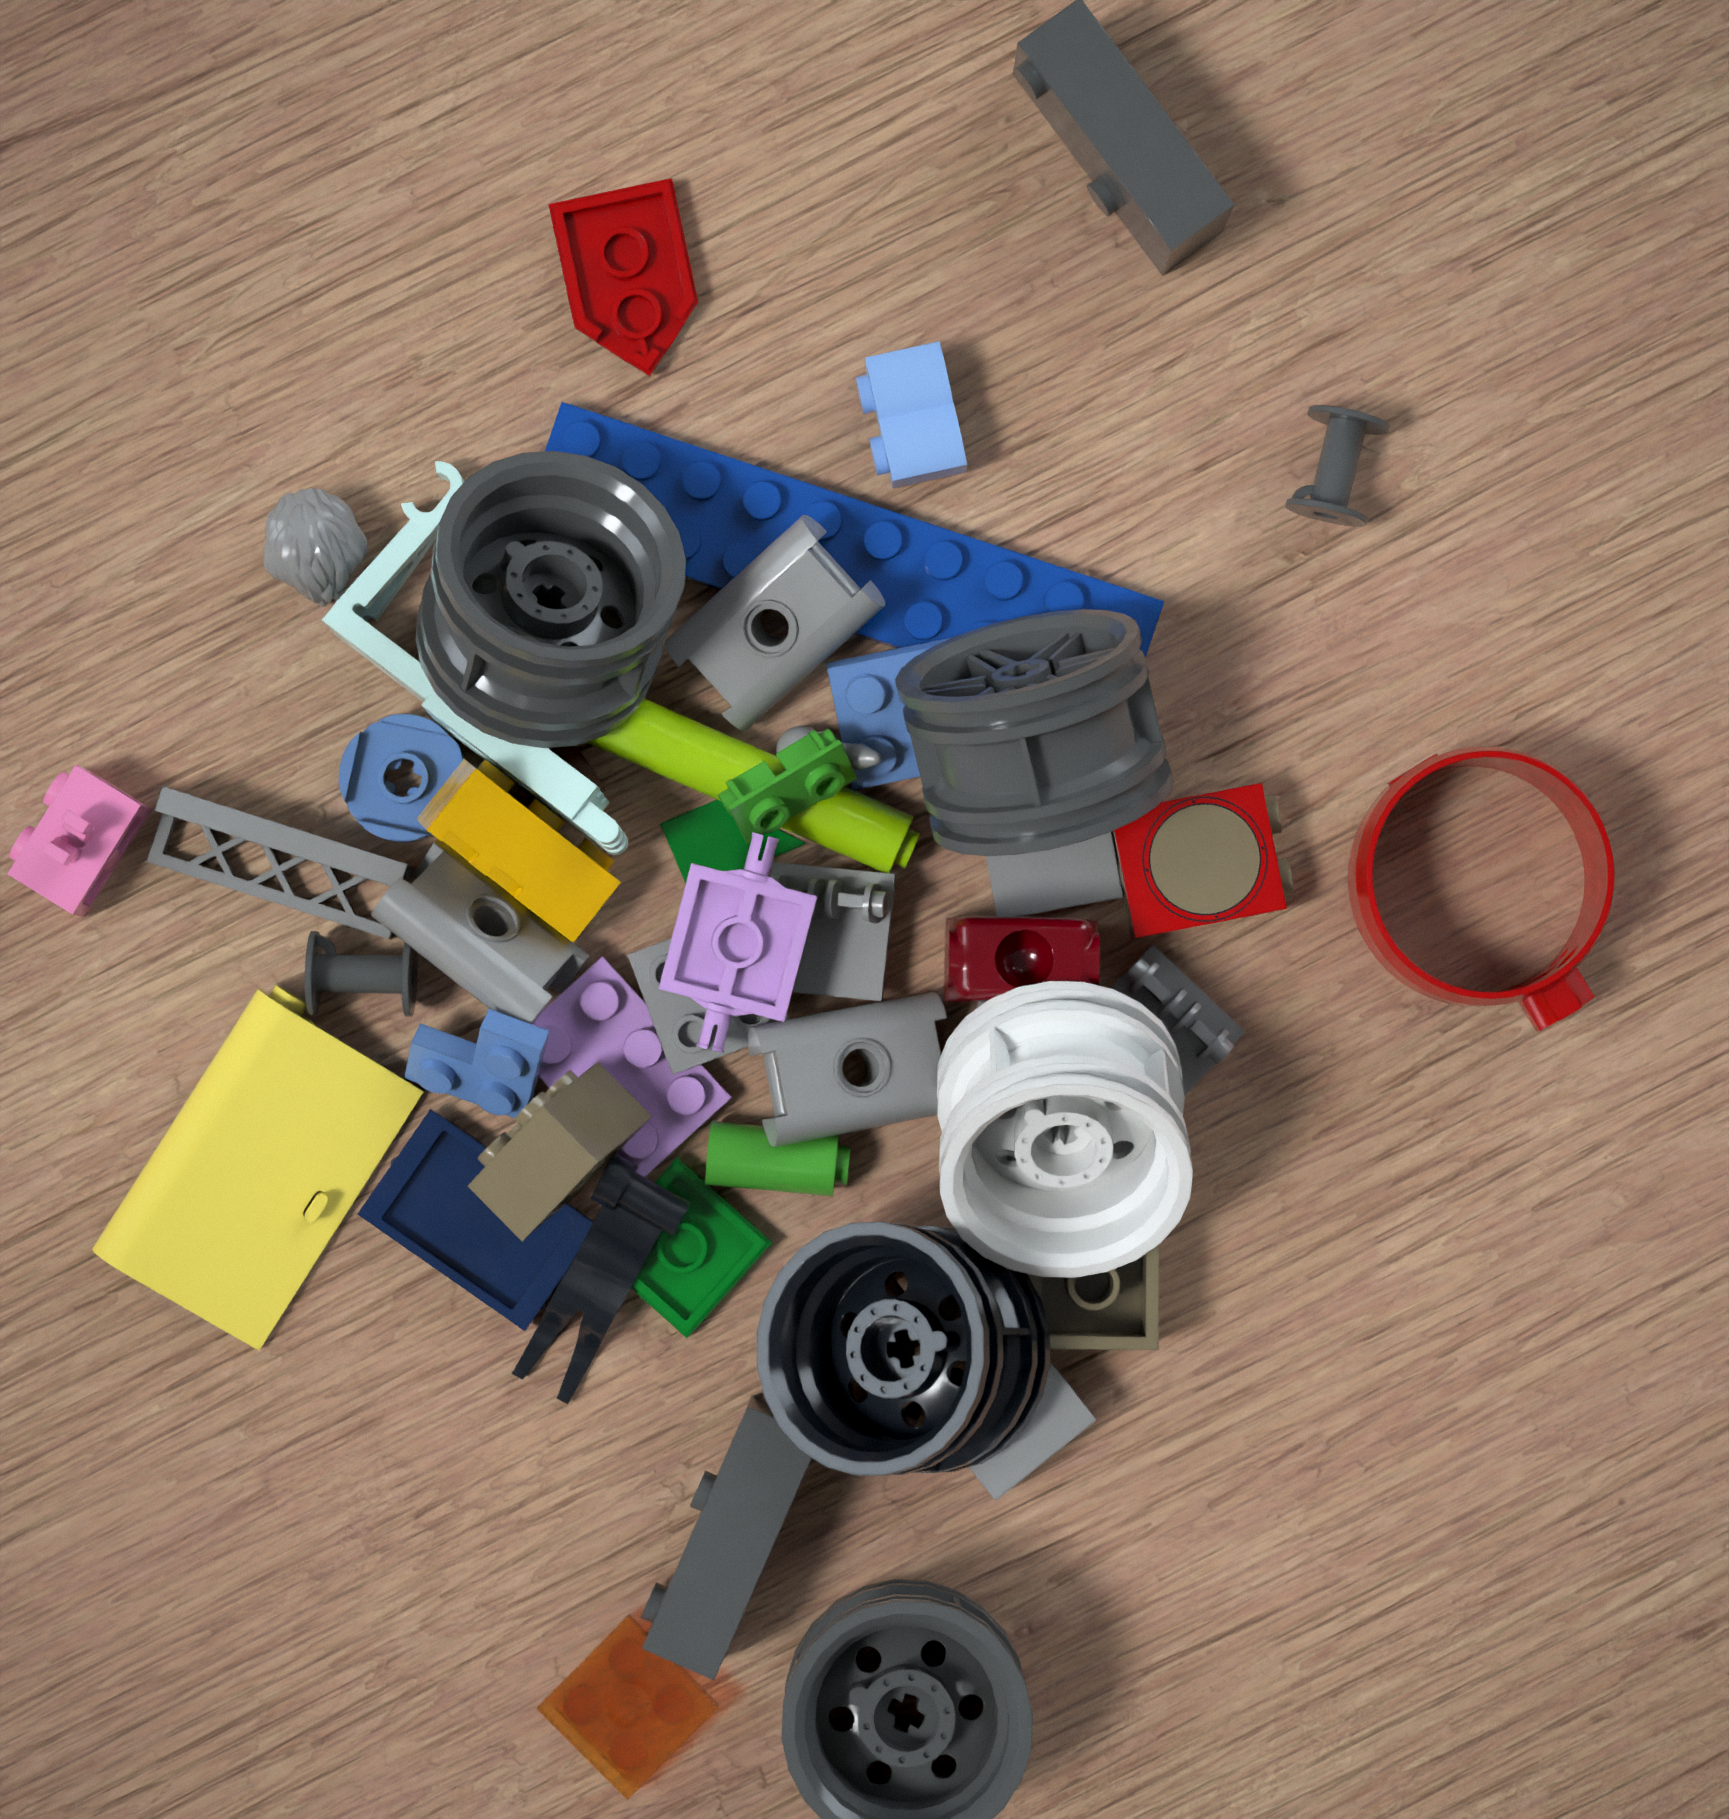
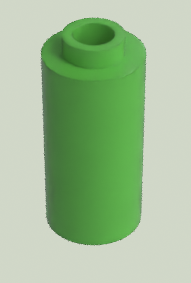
M711 1121L705 1185L833 1197L834 1184L847 1185L850 1147L838 1146L839 1135L773 1147L770 1145L764 1127L761 1125Z

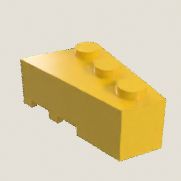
M463 759L416 819L429 833L441 842H445L468 860L472 866L495 881L520 903L574 943L621 883L608 872L615 861L586 838L578 847L564 838L558 831L565 821L536 798L528 808L508 793L515 782L489 761L484 759L479 767L476 768Z

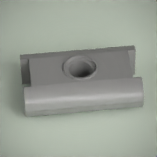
M802 515L667 638L664 643L668 654L678 667L689 659L731 706L722 715L732 725L742 731L748 730L885 607V600L871 580L860 588L818 542L827 531L808 515ZM773 609L783 614L788 621V636L777 638L765 632L760 619L762 610Z
M438 839L432 844L412 876L416 880L410 884L400 876L386 891L371 914L373 918L487 1008L532 1025L553 997L546 991L553 987L562 994L590 958V955L582 948L563 936L495 881L472 866L468 860L445 842H441Z
M930 992L788 1019L784 1022L777 1021L751 1026L748 1030L749 1055L763 1054L775 1116L762 1120L770 1145L778 1147L937 1115V1070L941 1052L935 1021L947 1018L939 995L936 992ZM851 1051L859 1054L866 1065L865 1079L858 1087L850 1084L842 1072L843 1061Z

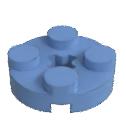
M411 714L390 715L379 719V722L369 725L349 742L340 763L339 788L350 813L365 830L393 842H417L433 835L416 818L464 759L460 745L435 722ZM403 761L414 762L413 772L422 776L419 788H410L405 797L396 796V785L387 781L389 769L400 770Z

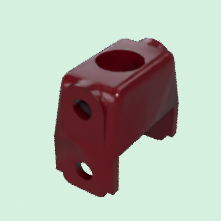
M998 916L946 918L944 1002H986L1017 987L1048 981L1086 982L1099 986L1100 934L1098 932V921L1078 918Z

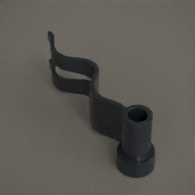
M617 1154L611 1159L591 1196L593 1201L602 1206L575 1258L553 1294L534 1335L512 1372L513 1375L523 1380L578 1310L583 1312L575 1350L557 1396L558 1400L567 1405L592 1362L608 1328L634 1284L661 1231L674 1236L691 1205L690 1201L636 1172L637 1165Z

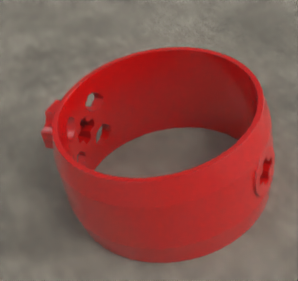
M1471 747L1446 752L1441 755L1436 753L1390 781L1364 815L1355 834L1348 864V891L1352 913L1363 940L1378 962L1397 980L1412 990L1444 1003L1481 1007L1518 1002L1536 1031H1542L1550 1025L1563 1020L1595 998L1577 966L1590 954L1607 923L1614 894L1615 869L1608 834L1598 812L1585 793L1565 774L1547 762L1526 753L1499 747ZM1457 767L1496 769L1512 774L1533 785L1545 794L1564 815L1575 834L1583 860L1584 895L1577 923L1566 944L1556 957L1534 976L1518 985L1496 992H1478L1458 988L1444 983L1421 970L1405 956L1390 937L1376 904L1373 888V860L1379 834L1386 818L1395 804L1415 783L1431 773Z

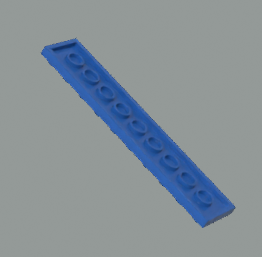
M561 402L545 451H558L591 457L617 467L643 484L666 508L680 533L686 558L685 579L718 590L727 585L802 515H808L827 531L818 542L860 588L871 580L885 600V607L854 635L896 649L953 638L990 624L1018 617L1053 611L1088 609L1123 613L1136 620L1142 639L1139 649L1143 651L1146 658L1164 604L1162 600Z

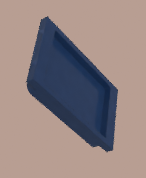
M430 1109L399 1155L391 1160L390 1168L357 1215L516 1326L526 1331L538 1312L547 1306V1299L568 1270L593 1221L567 1203L522 1242L468 1187L472 1180L485 1168L477 1158L487 1146L433 1109Z

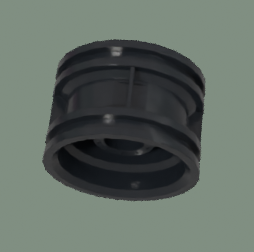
M857 1222L823 1232L801 1247L777 1274L764 1300L757 1329V1370L764 1398L779 1427L808 1456L828 1468L855 1476L956 1472L983 1464L1008 1448L1029 1424L1043 1397L1050 1368V1330L1042 1300L1028 1274L1010 1270L983 1257L967 1244L955 1228L910 1226L903 1223ZM900 1271L907 1276L908 1284L905 1291L893 1277ZM960 1307L962 1315L956 1319ZM854 1312L858 1316L854 1319L847 1335L846 1330L849 1317ZM915 1343H920L919 1356H915L914 1353ZM958 1361L966 1362L964 1372L961 1368L952 1367ZM854 1380L863 1389L868 1391V1397L863 1402L858 1401L853 1393ZM922 1409H924L925 1421L922 1426L915 1427Z

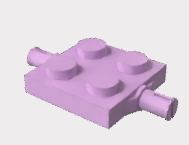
M752 832L744 870L721 871L691 863L658 988L690 997L702 1007L707 1008L696 1046L708 1049L713 1026L718 1025L712 1050L722 1053L724 1052L723 1048L732 1015L755 1014L782 1022L785 1021L817 899L816 895L785 888L775 879L769 877L779 839L768 836L762 860L759 861L758 855L764 835Z

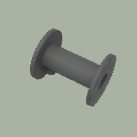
M1327 405L1310 406L1307 415L1315 421L1328 425L1313 485L1298 488L1292 495V498L1286 500L1285 508L1296 514L1332 524L1353 527L1366 526L1368 518L1360 512L1347 508L1365 434H1387L1390 425L1378 417L1351 409ZM1311 495L1310 499H1303L1305 496Z
M311 931L308 937L305 958V1000L308 1014L318 1013L321 992L402 994L404 1016L412 1017L417 995V952L404 942L403 956L336 954V948L330 939L320 935L318 931ZM322 948L325 950L326 954H322Z

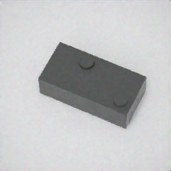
M1083 0L1074 1L1017 43L1013 69L1014 77L1092 182L1086 187L1096 205L1108 217L1114 212L1117 214L1162 276L1223 232L1233 210L1234 203Z
M751 1396L717 1475L705 1470L690 1504V1507L701 1512L668 1587L658 1582L655 1583L640 1617L652 1623L642 1649L712 1680H715L812 1458L802 1452L783 1432L767 1402Z

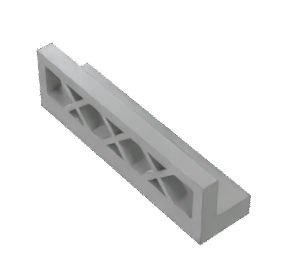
M162 786L155 811L162 813L147 862L391 940L393 933L384 925L357 916L345 891L367 880L391 886L401 876L409 883L414 867ZM177 819L200 825L212 850L189 862L166 855ZM213 830L235 836V838L220 845ZM247 841L262 846L273 868L250 881L236 877L225 855L226 852ZM273 849L296 857L280 864ZM217 858L224 873L201 865ZM308 860L322 865L333 886L329 891L311 900L297 897L285 872ZM333 868L357 876L341 884ZM277 877L285 892L261 884ZM338 896L345 912L322 905V903Z

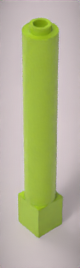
M647 699L641 703L626 722L605 736L586 742L719 801L721 800L718 794L728 788L725 783L726 781L736 778L764 760L775 776L785 771L777 756ZM846 786L842 787L833 797L819 801L790 818L781 827L883 873H890L893 864L906 868L920 836L919 832L909 828L914 816Z

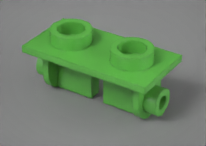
M829 728L820 734L812 730L808 735L776 753L779 762L785 769L779 775L775 776L764 760L736 778L725 782L728 788L719 793L718 797L728 814L733 817L746 844L751 842L752 832L763 835L778 830L790 818L819 801L833 797L842 787L857 779L842 743L839 739L836 740Z

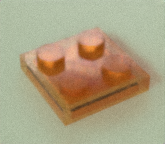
M629 1613L536 1708L627 1800L719 1708V1703L682 1666L642 1649L648 1632Z

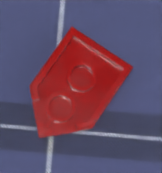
M672 178L548 204L574 328L651 377L699 303Z

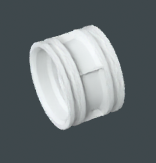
M1048 981L1017 987L989 999L968 1014L949 1036L938 1061L937 1117L942 1131L939 1151V1185L946 1216L967 1244L983 1257L1010 1270L1040 1277L1076 1278L1108 1272L1136 1261L1161 1244L1180 1222L1190 1200L1193 1168L1190 1157V1142L1183 1118L1185 1095L1182 1083V1068L1176 1044L1160 1019L1140 1002L1114 989L1086 982Z

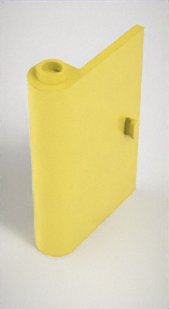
M277 984L270 994L262 989H257L92 1248L97 1256L117 1270L258 1351L265 1343L424 1092L419 1087L316 1026L309 1018L303 1015L306 1009V1002ZM320 1191V1193L315 1196L314 1200L312 1201V1203H311L310 1206L308 1207L307 1211L305 1212V1216H304V1215H303V1212H304L305 1208L307 1207V1205L309 1204L310 1200L312 1199V1197L314 1196V1194H315L316 1192Z

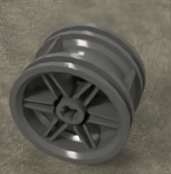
M558 451L520 453L494 461L469 476L450 497L439 522L437 537L433 547L431 573L423 589L422 601L417 616L415 641L421 668L434 692L455 715L481 732L518 745L539 748L576 746L603 737L626 722L646 698L663 652V640L667 636L685 586L686 558L680 533L666 508L643 484L617 467L578 454Z
M1088 609L1053 611L1018 617L990 624L941 642L917 655L901 668L895 678L899 700L905 705L902 711L907 732L910 733L923 785L922 791L926 809L931 813L929 819L934 841L944 849L978 856L1019 855L1046 851L1083 842L1112 832L1150 812L1170 794L1174 781L1169 763L1165 759L1167 750L1152 695L1147 661L1143 651L1139 649L1142 639L1136 620L1123 613Z
M893 1579L866 1585L836 1600L812 1622L795 1649L786 1678L781 1739L788 1770L804 1801L821 1819H993L1005 1808L1022 1781L1032 1749L1033 1713L1019 1657L1005 1630L984 1607L955 1589L930 1581ZM931 1640L941 1642L946 1649L945 1659L934 1666L926 1664L921 1658L922 1647ZM865 1646L876 1648L881 1655L880 1666L872 1672L859 1667L856 1662L858 1651ZM905 1694L916 1696L917 1710L921 1715L916 1718L909 1714L907 1722L897 1721L895 1719V1707L891 1704V1701L896 1698L903 1702ZM969 1694L979 1696L984 1704L981 1714L973 1719L960 1714L958 1709L960 1700ZM835 1707H846L853 1713L854 1723L844 1731L837 1730L830 1724L829 1714ZM942 1754L950 1755L956 1761L955 1771L947 1777L936 1776L931 1769L932 1761ZM880 1760L888 1764L892 1770L889 1780L884 1783L871 1781L866 1773L870 1763Z

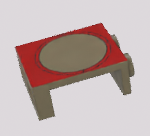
M1262 783L1161 802L1156 808L1139 819L1111 832L1131 940L1287 909L1285 897L1294 895L1292 873L1287 858L1277 859L1272 834L1282 832L1281 818L1275 795L1265 797Z

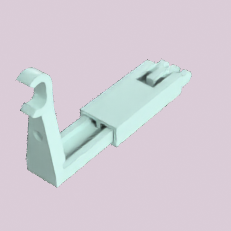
M435 461L436 473L439 478L450 482V489L435 509L430 512L419 511L413 502L401 503L402 509L409 519L407 524L337 600L322 621L336 637L423 702L421 706L438 725L480 757L489 761L518 786L607 853L619 855L626 850L628 838L617 822L603 812L610 802L604 797V794L596 784L548 748L509 743L481 732L455 715L434 692L421 668L420 662L366 622L370 618L376 621L379 620L437 537L439 522L450 497L465 482L455 467L446 462Z

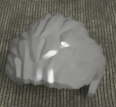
M312 487L307 490L301 489L295 494L287 493L278 500L277 505L270 510L267 516L265 544L263 547L264 568L274 579L295 587L306 599L312 600L320 607H326L332 599L337 601L345 593L349 575L353 574L356 566L360 565L367 556V538L361 528L358 527L353 510L336 495H328L325 490Z

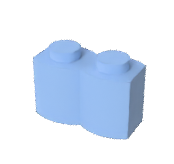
M940 341L865 357L866 374L856 376L855 379L863 414L875 412L880 436L869 438L877 476L889 473L893 489L966 473L967 460Z

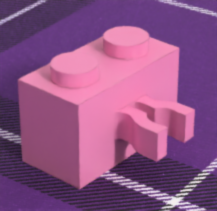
M75 765L70 774L62 771L50 785L43 799V804L49 808L37 827L27 826L15 841L9 854V858L15 862L7 874L72 915L85 917L152 809L90 770Z

